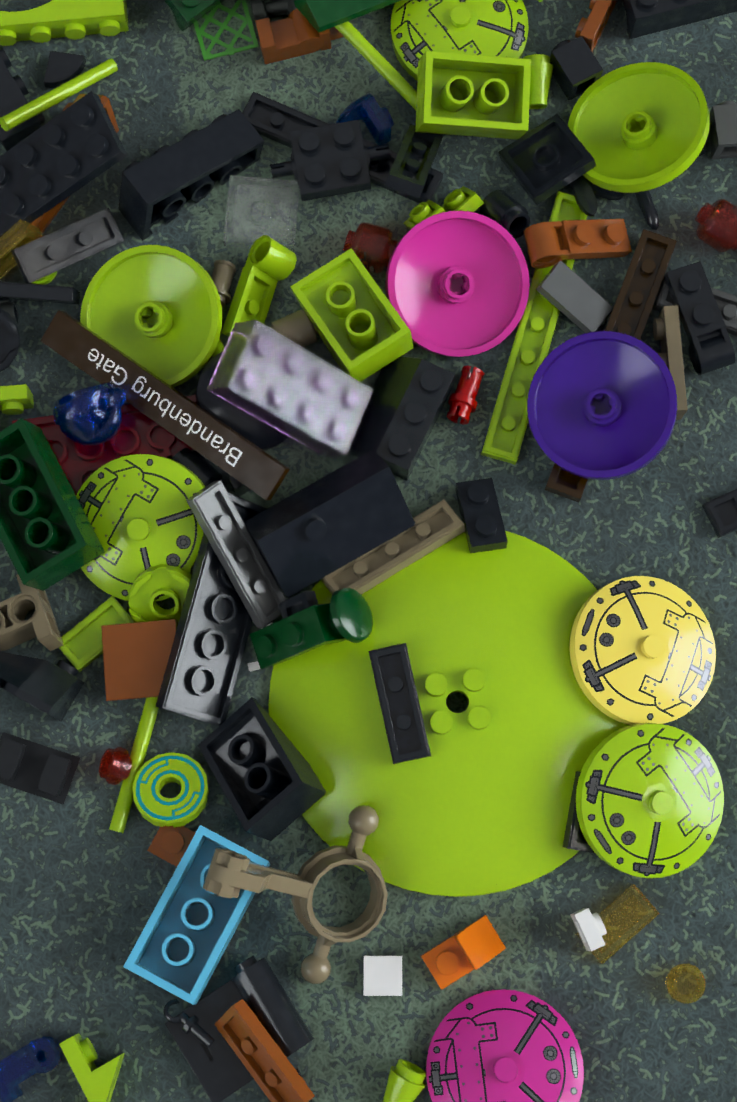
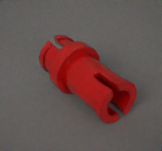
M468 365L462 367L456 391L450 395L448 401L450 409L446 415L454 423H457L460 417V424L463 425L469 423L470 414L476 410L478 403L475 399L485 374L477 367H474L473 372L470 373L471 366Z

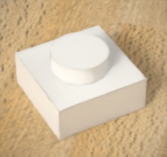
M583 908L570 914L586 951H593L606 945L602 936L607 934V931L597 912L591 914L589 908Z

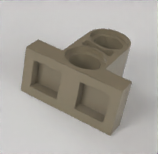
M17 574L16 577L22 593L0 602V651L8 650L35 637L49 651L64 646L46 591L23 585ZM35 609L33 616L24 621L26 614Z

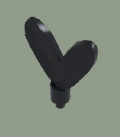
M583 175L570 183L580 210L588 216H594L597 212L598 203L595 195L608 200H620L624 196L622 192L609 191L593 184Z

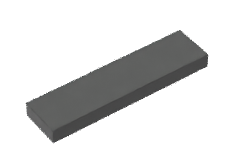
M221 480L213 481L186 501L257 628H264L282 615L279 604L286 601L223 483Z

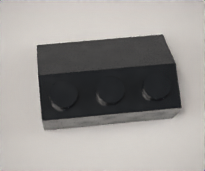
M399 357L383 367L342 447V451L358 458L374 449L388 464L393 475L407 481L453 388L455 374L426 360L409 357Z

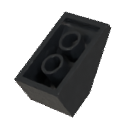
M253 697L198 745L245 831L266 840L272 841L327 793L310 764Z

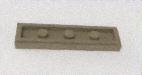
M445 499L415 516L413 518L415 526L321 578L331 595L336 590L342 588H352L363 594L465 532L464 523Z

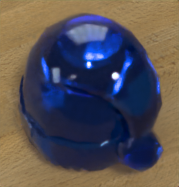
M112 382L69 393L61 397L54 404L53 415L55 424L58 425L65 436L76 443L85 446L102 445L118 433L122 422L121 407L125 403L127 395L124 389L113 387Z

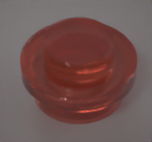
M117 747L116 749L109 748L103 754L99 765V775L101 778H105L108 784L118 785L129 776L132 760L129 758L128 750L122 747Z

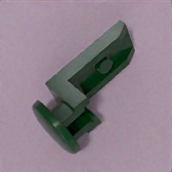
M342 588L333 593L330 603L308 607L251 633L250 637L260 669H266L325 644L338 643L345 640L353 643L362 642L372 632L373 617L367 601L359 592L352 588Z

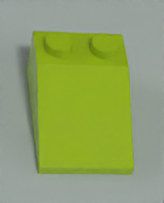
M352 248L290 286L322 341L352 386L357 385L414 348L410 329Z

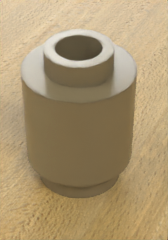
M303 309L271 322V327L264 330L270 347L276 356L282 353L285 356L317 342L316 334L318 332Z

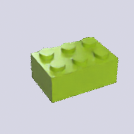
M426 51L418 61L415 132L519 139L528 132L531 59Z

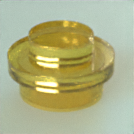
M678 964L667 975V991L678 1002L685 1004L696 1002L705 991L706 982L704 975L694 965Z

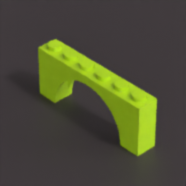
M52 0L30 10L0 11V45L11 46L17 41L28 40L44 43L50 41L51 38L60 37L77 40L92 34L115 36L120 32L129 31L126 0Z

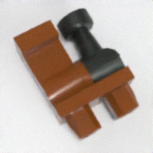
M250 0L265 64L310 54L320 49L321 51L331 49V40L344 37L335 27L318 33L295 7L293 0H272L266 3L264 0ZM288 15L286 19L273 22L269 20L271 16Z

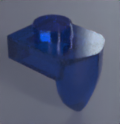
M367 93L350 103L336 120V123L362 119L377 145H384L391 141V127L394 126L393 119L386 107L380 108L371 93Z

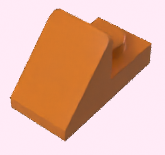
M484 915L421 955V958L440 989L443 990L472 970L482 967L505 950L506 947L487 916Z

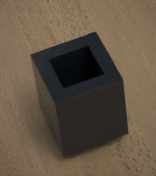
M582 36L572 41L569 39L564 40L551 51L550 63L554 66L552 75L568 100L583 94L590 85L601 78L603 69Z

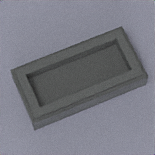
M561 260L553 266L536 288L541 295L584 333L595 332L613 309L612 305Z

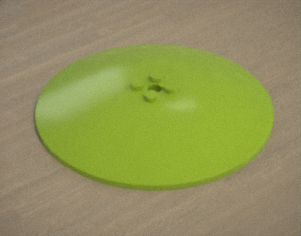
M505 531L508 540L505 549L470 553L466 534L463 532L361 594L367 601L373 617L372 632L362 642L353 643L345 640L338 643L325 644L273 666L268 704L269 716L310 764L327 792L302 814L303 817L330 847L334 845L347 846L352 833L348 823L351 811L361 805L372 807L377 812L379 823L375 832L367 835L362 852L368 854L380 868L386 883L409 891L451 897L486 895L506 891L529 883L555 870L571 859L579 850L564 848L563 841L576 771L581 772L587 758L603 739L613 732L629 726L610 718L590 702L575 678L570 661V635L574 620L582 605L597 589L580 571L547 547L508 531ZM320 580L311 591H315L318 604L330 603L332 595L322 580ZM406 643L431 757L394 765L369 651ZM453 692L464 694L468 700L467 709L461 713L450 711L446 705L448 695ZM354 865L361 871L365 872L361 867Z

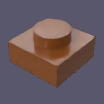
M173 826L160 827L147 851L177 867L195 832L184 826L175 828Z

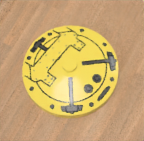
M631 576L607 584L592 594L582 605L571 630L569 651L575 678L590 702L601 712L616 721L633 725L639 723L665 724L677 720L690 712L701 701L711 684L715 671L716 649L709 622L698 604L686 592L665 580L649 576Z

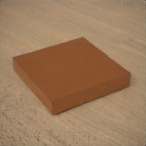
M171 619L101 626L106 701L158 697L178 627V620Z

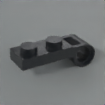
M699 261L666 272L664 278L674 304L678 305L679 317L690 343L688 349L689 357L695 372L698 375H702L734 364V347L701 262Z

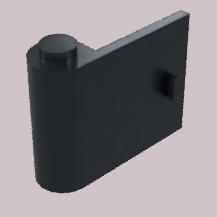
M254 955L234 968L238 975L198 1001L197 1005H192L175 1016L179 1017L184 1012L190 1018L196 1015L199 1018L197 1024L215 1040L210 1047H207L191 1031L188 1034L183 1032L182 1028L184 1025L181 1022L175 1024L168 1021L165 1023L212 1102H221L254 1079L214 1025L232 1005L241 999H244L250 1009L256 1014L258 1020L286 1057L314 1039L265 958L257 961Z

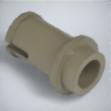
M216 260L211 278L218 290L222 308H224L226 303H229L231 300L229 291L234 273L236 272V266L226 260Z

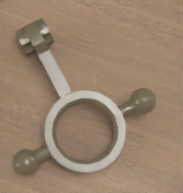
M361 805L351 811L348 823L352 833L347 846L334 845L316 852L302 865L298 874L252 863L245 855L225 848H215L203 889L229 899L238 898L240 889L256 893L270 889L292 895L291 901L296 918L307 932L318 937L313 953L306 956L301 963L302 977L311 984H321L329 977L331 965L327 957L333 944L337 942L350 943L365 937L378 926L386 911L388 893L381 870L368 854L362 852L367 835L375 832L379 823L377 812L370 806ZM340 865H357L361 867L368 875L371 886L370 899L364 912L354 922L342 927H327L319 923L315 918L312 907L313 891L319 879L330 869Z

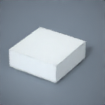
M364 955L363 996H402V956Z

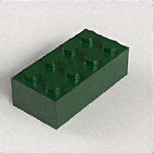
M21 418L0 432V539L23 585L44 591L105 551L42 429Z

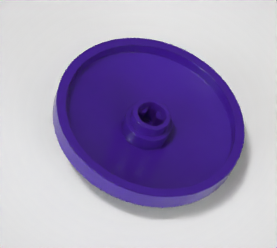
M595 331L578 335L555 348L538 367L530 385L527 401L531 431L547 457L557 466L571 474L594 480H610L624 477L642 469L653 461L671 437L678 409L673 377L658 353L635 337L612 331Z

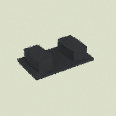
M3 732L0 738V783L64 805L81 758Z

